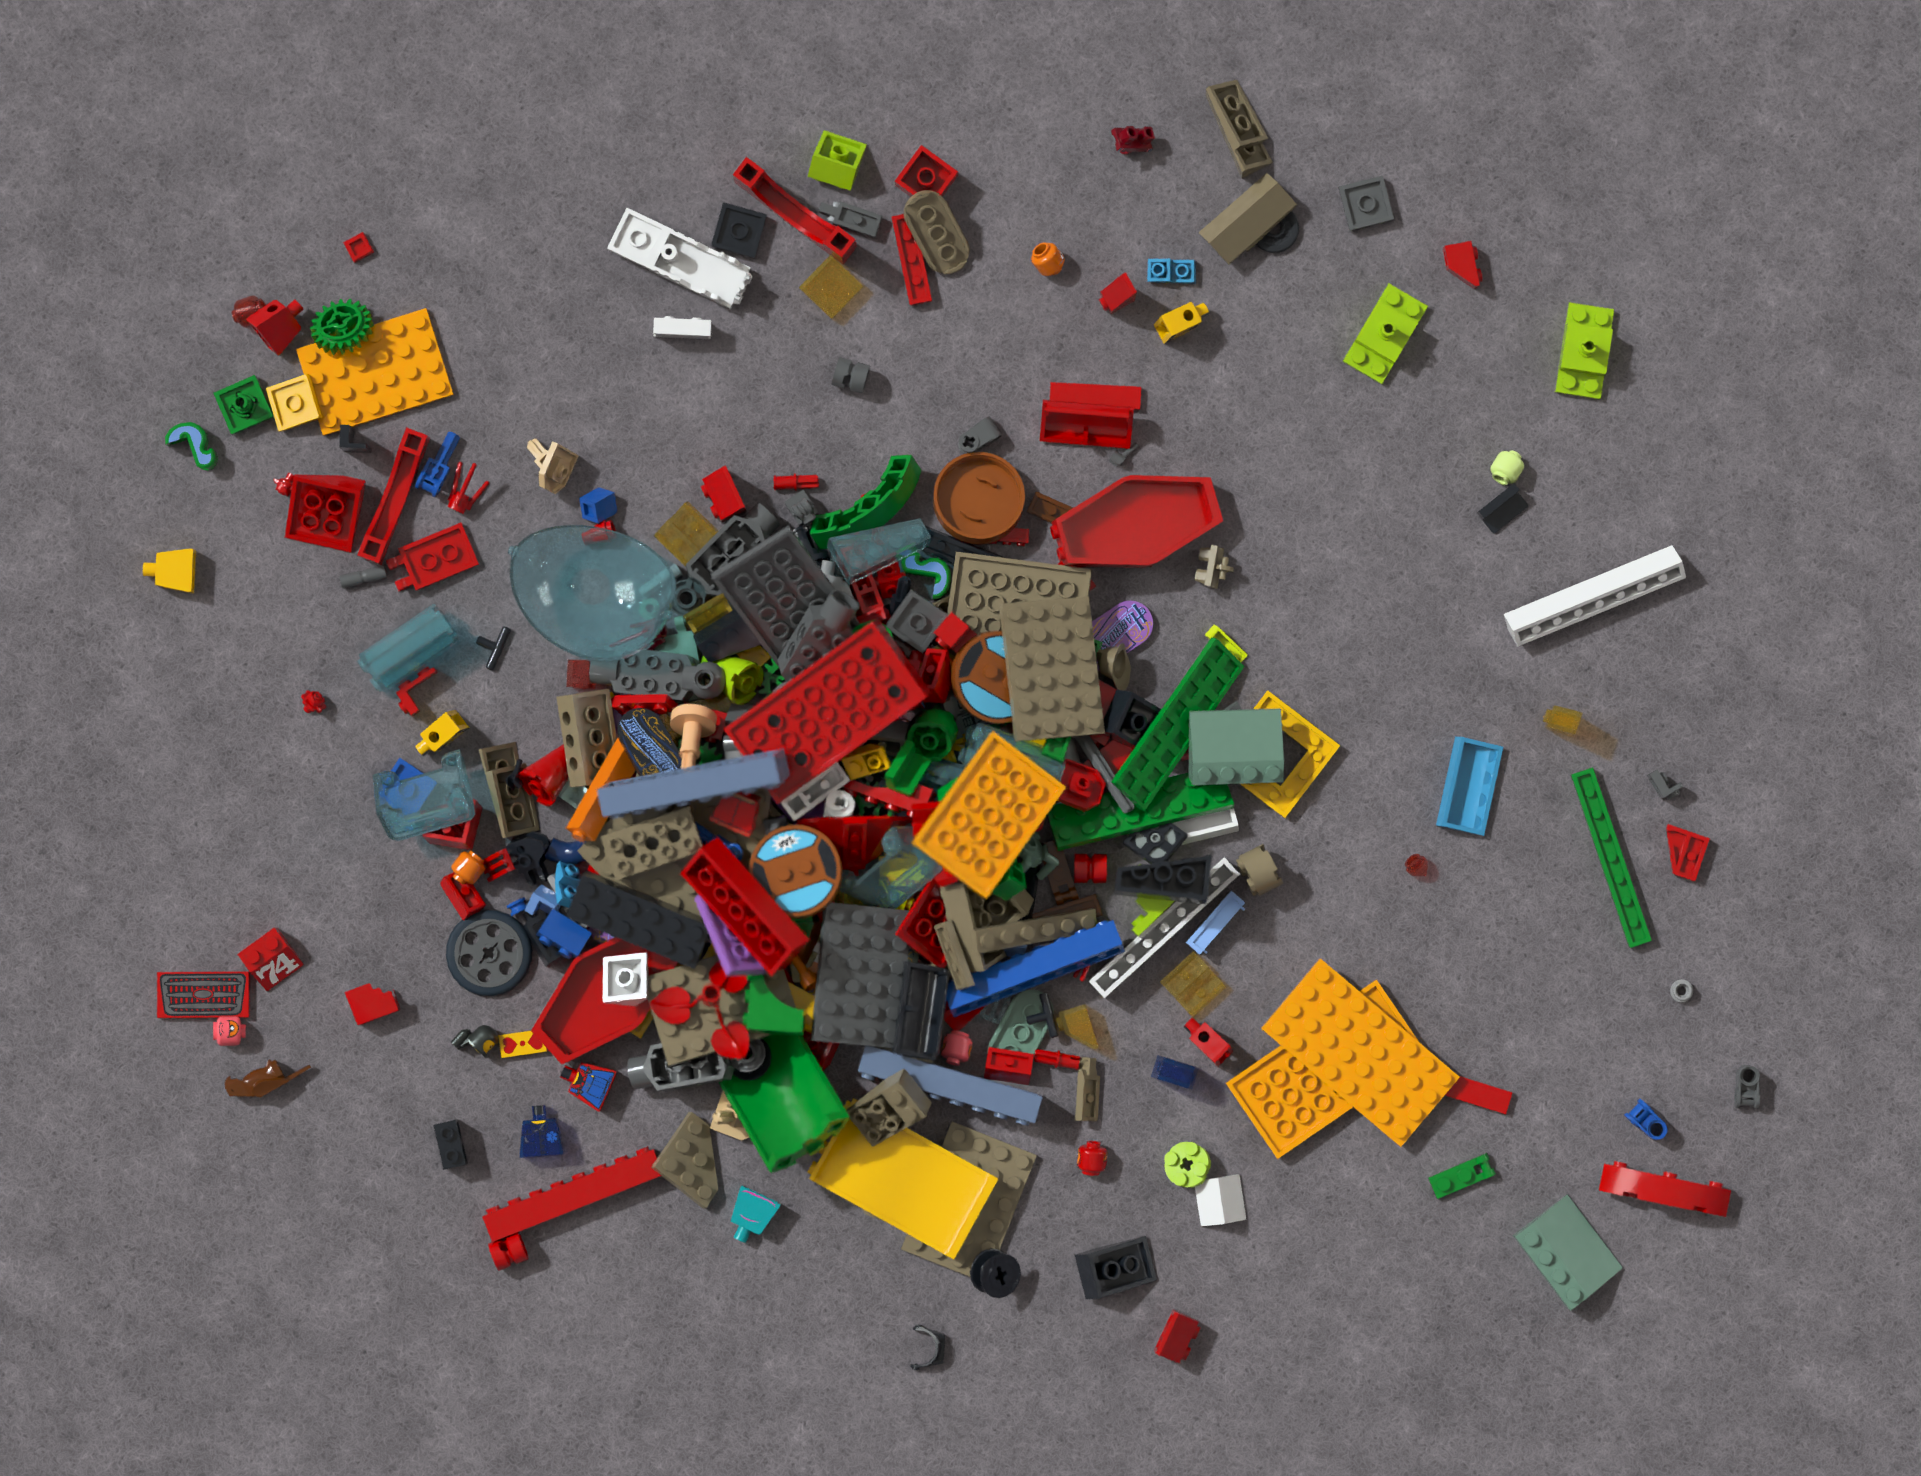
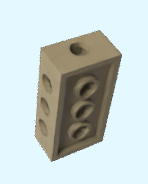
M609 689L556 697L570 787L591 785L617 740Z
M690 806L601 836L615 880L697 853L703 846ZM672 829L678 830L681 834V838L677 842L669 839L668 833ZM649 837L657 838L659 841L658 848H649L647 846V839ZM628 844L634 845L637 849V853L633 857L625 853V847Z

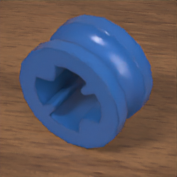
M525 897L506 906L507 909H511V916L525 910L527 906L525 904Z

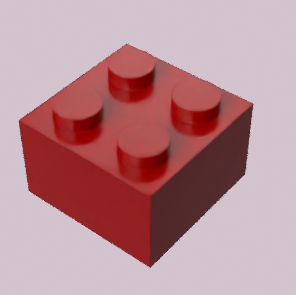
M921 145L894 183L897 188L910 197L924 190L937 192L943 197L958 177V171Z

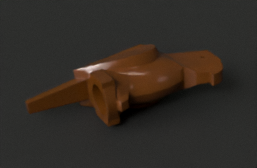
M269 1059L266 1067L251 1071L243 1079H231V1076H228L225 1080V1089L229 1096L262 1097L310 1069L311 1066L309 1064L285 1077L277 1060L271 1061Z

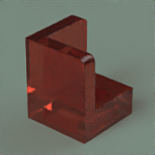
M568 660L566 687L595 689L596 684L590 682L589 671L591 662L589 660Z

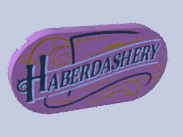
M1124 601L1092 621L1094 639L1103 642L1101 649L1109 646L1118 647L1119 644L1123 643L1125 644L1126 653H1128L1148 639L1153 628V618L1150 611L1143 604L1136 601ZM1097 659V661H1096V662H1097V670L1100 671V670H1099L1098 659Z

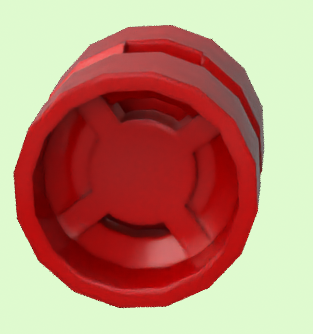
M1074 854V883H1087L1089 879L1093 883H1106L1107 854H1094L1092 858H1089L1087 854Z
M519 1232L507 1236L505 1241L499 1239L488 1244L498 1271L511 1267L512 1262L518 1264L529 1260L526 1247Z

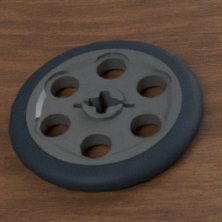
M498 910L478 911L465 920H461L455 926L446 945V960L453 978L461 987L480 996H497L514 989L522 982L532 962V946L529 936L518 920ZM491 924H496L500 928V933L497 937H490L487 933V928ZM471 931L478 935V941L474 945L468 944L465 939L467 933ZM508 939H514L517 943V949L514 952H508L504 948V944ZM498 943L493 951L494 958L488 957L480 964L485 955L483 950L485 948L490 949ZM465 954H470L474 958V963L470 967H464L461 963V958ZM505 961L510 962L513 966L512 972L508 975H504L500 971V965ZM482 969H487L491 973V978L488 982H482L478 978V974Z

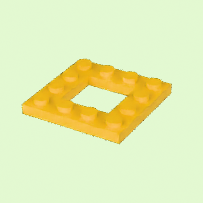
M1267 690L1254 709L1280 708L1282 731L1308 751L1281 786L1276 782L1243 783L1240 785L1285 818L1340 745Z

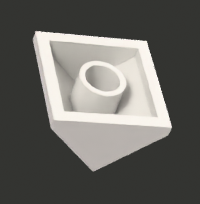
M647 953L603 957L604 1003L636 1006L648 999Z
M1239 1174L1209 1178L1201 1185L1195 1187L1201 1226L1246 1220Z

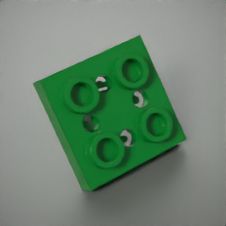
M256 375L213 393L231 435L274 417ZM254 398H257V403L253 404L251 400H253V402H256ZM247 413H251L252 416H251L250 419H247V418H246V417H250V415L247 414Z

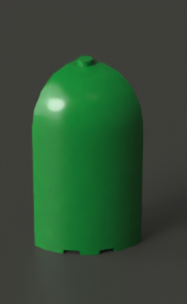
M774 1034L762 1038L770 1047L772 1055L768 1071L756 1080H742L733 1074L731 1080L718 1082L770 1173L797 1164L796 1159L807 1153L812 1156L825 1147L823 1142L831 1135L836 1137L850 1118L803 1036Z

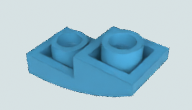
M1148 259L1147 282L1196 284V261Z
M559 861L556 867L557 904L569 908L581 876L578 867L573 864L563 863L562 861Z

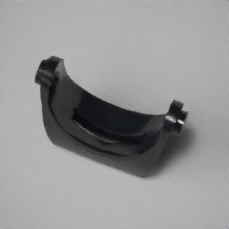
M915 1325L913 1330L924 1331L931 1335L936 1344V1351L934 1357L925 1364H910L912 1370L943 1364L945 1334L922 1327V1325Z

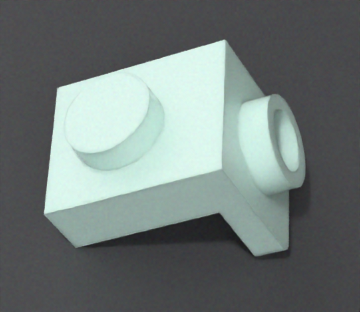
M568 779L559 797L577 809L588 789L585 786L570 787Z

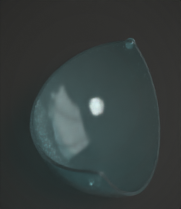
M563 525L534 532L524 538L518 545H511L509 547L508 554L511 555V588L520 610L537 632L549 642L570 654L597 661H614L628 658L646 648L659 635L667 621L672 617L676 580L671 568L657 552L630 536L594 526Z

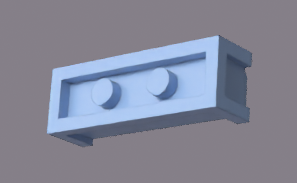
M1230 891L1186 941V944L1198 954L1202 952L1207 954L1208 952L1205 948L1239 909L1245 910L1242 907L1245 902L1234 892Z

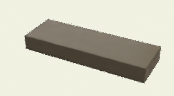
M948 920L934 925L957 990L975 985L952 921Z

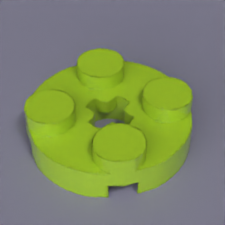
M1194 1142L1178 1143L1164 1157L1166 1175L1177 1186L1194 1188L1201 1185L1208 1177L1207 1174L1211 1168L1209 1154L1203 1147ZM1186 1159L1193 1161L1189 1171L1182 1167Z

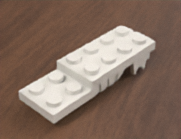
M626 208L607 247L609 251L729 309L732 308L733 304L741 303L743 299L742 294L745 292L747 284H750L753 278L749 273L751 268L740 263L736 258L730 257L723 252L719 253L629 208Z

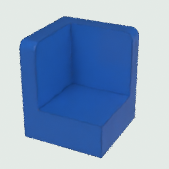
M599 487L579 498L583 519L600 523L617 513L615 493Z

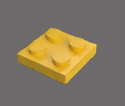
M305 374L266 388L279 432L322 418L310 374Z

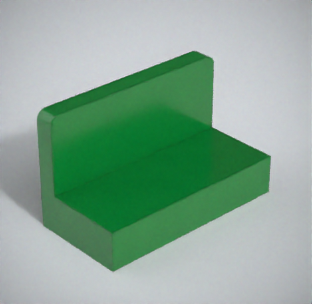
M905 741L885 774L887 788L909 797L913 795L932 763L930 758L916 753L914 742Z

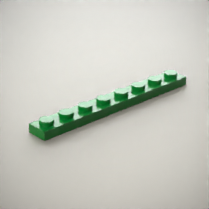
M1592 767L1571 774L1570 776L1628 947L1632 948L1650 942L1652 940L1594 769Z

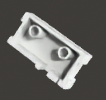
M671 316L654 318L653 334L654 337L711 339V320H701V318L675 319Z

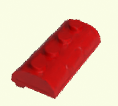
M1043 399L1040 441L1130 449L1134 407Z

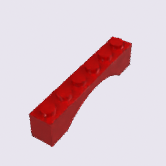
M406 427L384 494L357 554L360 558L382 565L430 441L428 435Z
M850 780L840 788L849 793L853 798L860 795L865 797L864 801L870 804L877 805L878 802L885 804V808L892 812L905 811L907 812L906 816L912 818V803L934 802L936 797L933 789L918 785L911 797L890 788L872 787L855 780Z

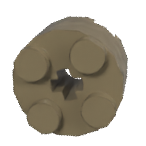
M1264 844L1238 856L1239 859L1236 860L1237 867L1243 877L1247 875V886L1253 897L1255 895L1261 896L1284 884L1282 878L1278 877L1276 873L1278 869L1269 852L1265 851Z

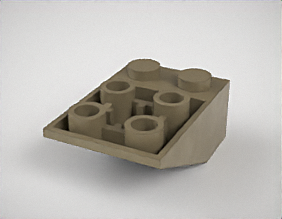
M904 1068L886 1078L846 1111L852 1122L869 1143L875 1146L925 1118L932 1102Z

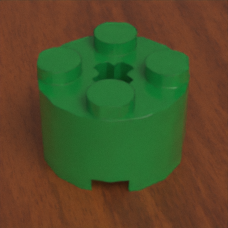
M939 709L922 710L914 720L907 736V740L915 743L916 753L930 758L932 762L942 760L951 751L957 739L958 727L954 720V715L949 711Z

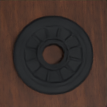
M1291 211L1278 223L1281 227V231L1278 234L1268 232L1256 243V246L1269 253H1280L1289 249L1295 243L1299 234V222L1294 212Z

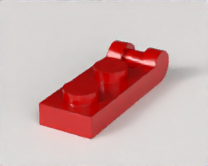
M668 694L615 695L611 699L612 707L618 710V713L622 716L635 708H645L654 713L664 715L667 712H672L678 705Z

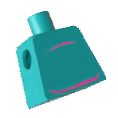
M741 1185L731 1222L739 1225L733 1238L746 1243L751 1232L760 1235L781 1206V1203Z

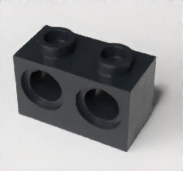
M458 1119L433 1125L443 1170L468 1164Z

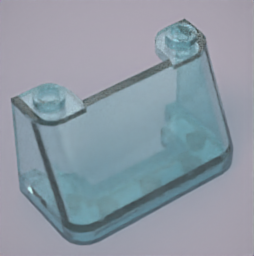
M460 749L448 752L442 756L441 769L400 780L393 771L373 774L376 814L390 839L396 841L408 839L469 821L475 816L471 788Z
M893 827L884 835L882 840V846L887 855L863 876H856L854 872L844 870L840 892L870 907L897 909L941 872L942 866L912 844L914 840L913 827Z

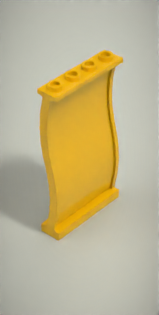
M853 1098L852 1102L847 1100V1102L844 1105L845 1110L850 1108L858 1100H856L855 1098ZM850 1118L836 1137L832 1136L829 1142L824 1141L825 1147L818 1152L822 1154L818 1163L813 1161L807 1172L811 1175L809 1179L953 1260L998 1181L997 1177L908 1128L872 1146Z

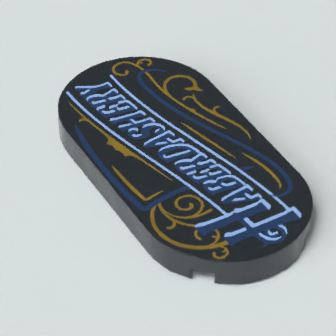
M635 708L626 712L621 717L618 724V739L639 776L681 768L682 758L679 756V751L656 713L645 708Z

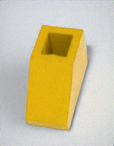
M872 743L855 748L842 759L850 780L889 769L891 766L883 746Z

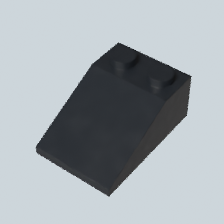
M1116 690L1103 719L1104 734L1134 749L1161 709L1133 692Z
M1146 1236L1095 1248L1075 1255L1085 1299H1100L1157 1281Z

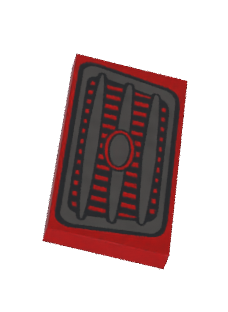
M249 971L157 972V1018L250 1017Z

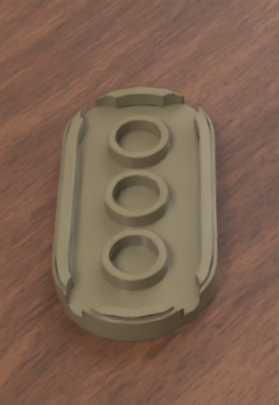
M931 190L920 191L912 195L904 207V219L926 262L936 272L943 274L958 272L967 262L970 247L949 205L939 193Z

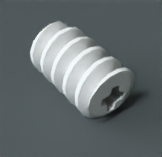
M836 790L828 794L823 817H853L854 800L849 793Z

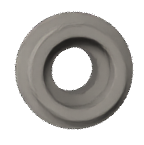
M1677 980L1671 985L1670 994L1675 1001L1686 1002L1693 995V987L1687 980ZM1681 986L1686 990L1684 995H1679L1677 992Z

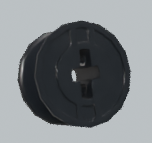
M994 1248L983 1250L972 1262L970 1269V1278L974 1287L993 1298H1003L1010 1295L1018 1286L1021 1277L1018 1261L1010 1254H1005L1001 1250Z

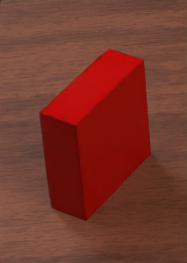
M364 232L343 242L354 263L374 253Z

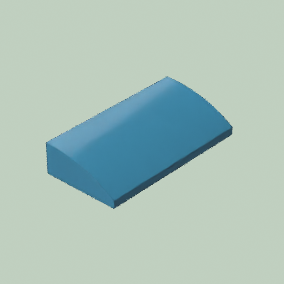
M1455 737L1436 826L1484 836L1502 756V746L1465 737Z

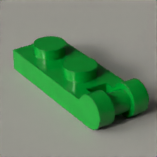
M1482 1154L1428 1177L1436 1198L1439 1199L1496 1175L1494 1168H1491L1488 1162L1490 1160L1488 1154ZM1480 1164L1483 1172L1476 1174L1473 1166Z

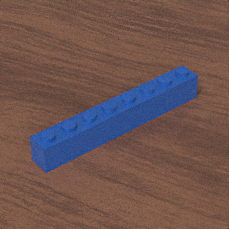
M1102 921L1094 928L1088 930L1081 929L1073 936L1067 938L1060 937L1047 946L1040 945L1026 954H1016L1010 960L997 962L985 971L970 972L975 984L973 986L957 990L954 980H949L946 1000L953 1017H957L1125 952L1114 921Z

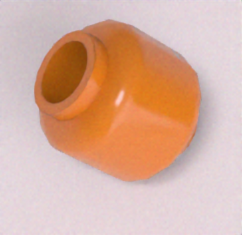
M1043 242L1033 249L1031 261L1040 274L1052 276L1057 275L1062 270L1065 258L1055 244Z
M472 850L469 853L466 851L462 852L451 866L452 871L455 873L453 878L462 885L466 882L469 884L476 883L485 871V865L483 864L485 860Z

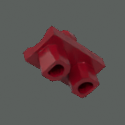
M1126 126L1125 128H1114L1111 130L1112 135L1116 139V150L1122 154L1150 152L1153 149L1151 141L1155 139L1152 127L1134 128L1133 126Z

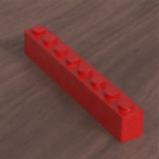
M647 1146L635 1151L637 1156L628 1159V1156L624 1155L614 1159L615 1164L609 1167L606 1166V1163L593 1168L594 1173L589 1175L581 1172L571 1176L573 1181L566 1184L561 1180L551 1184V1189L543 1192L542 1188L530 1192V1198L525 1200L517 1197L507 1201L509 1205L500 1209L499 1205L487 1209V1215L482 1217L491 1241L494 1242L661 1176L651 1168L658 1158L655 1149L649 1150Z

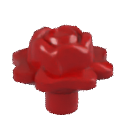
M288 472L285 478H274L273 481L277 484L275 490L289 497L291 495L294 475Z
M307 690L305 694L301 695L302 703L305 705L303 709L306 713L314 711L321 713L322 710L326 709L324 704L325 698L322 697L320 692Z

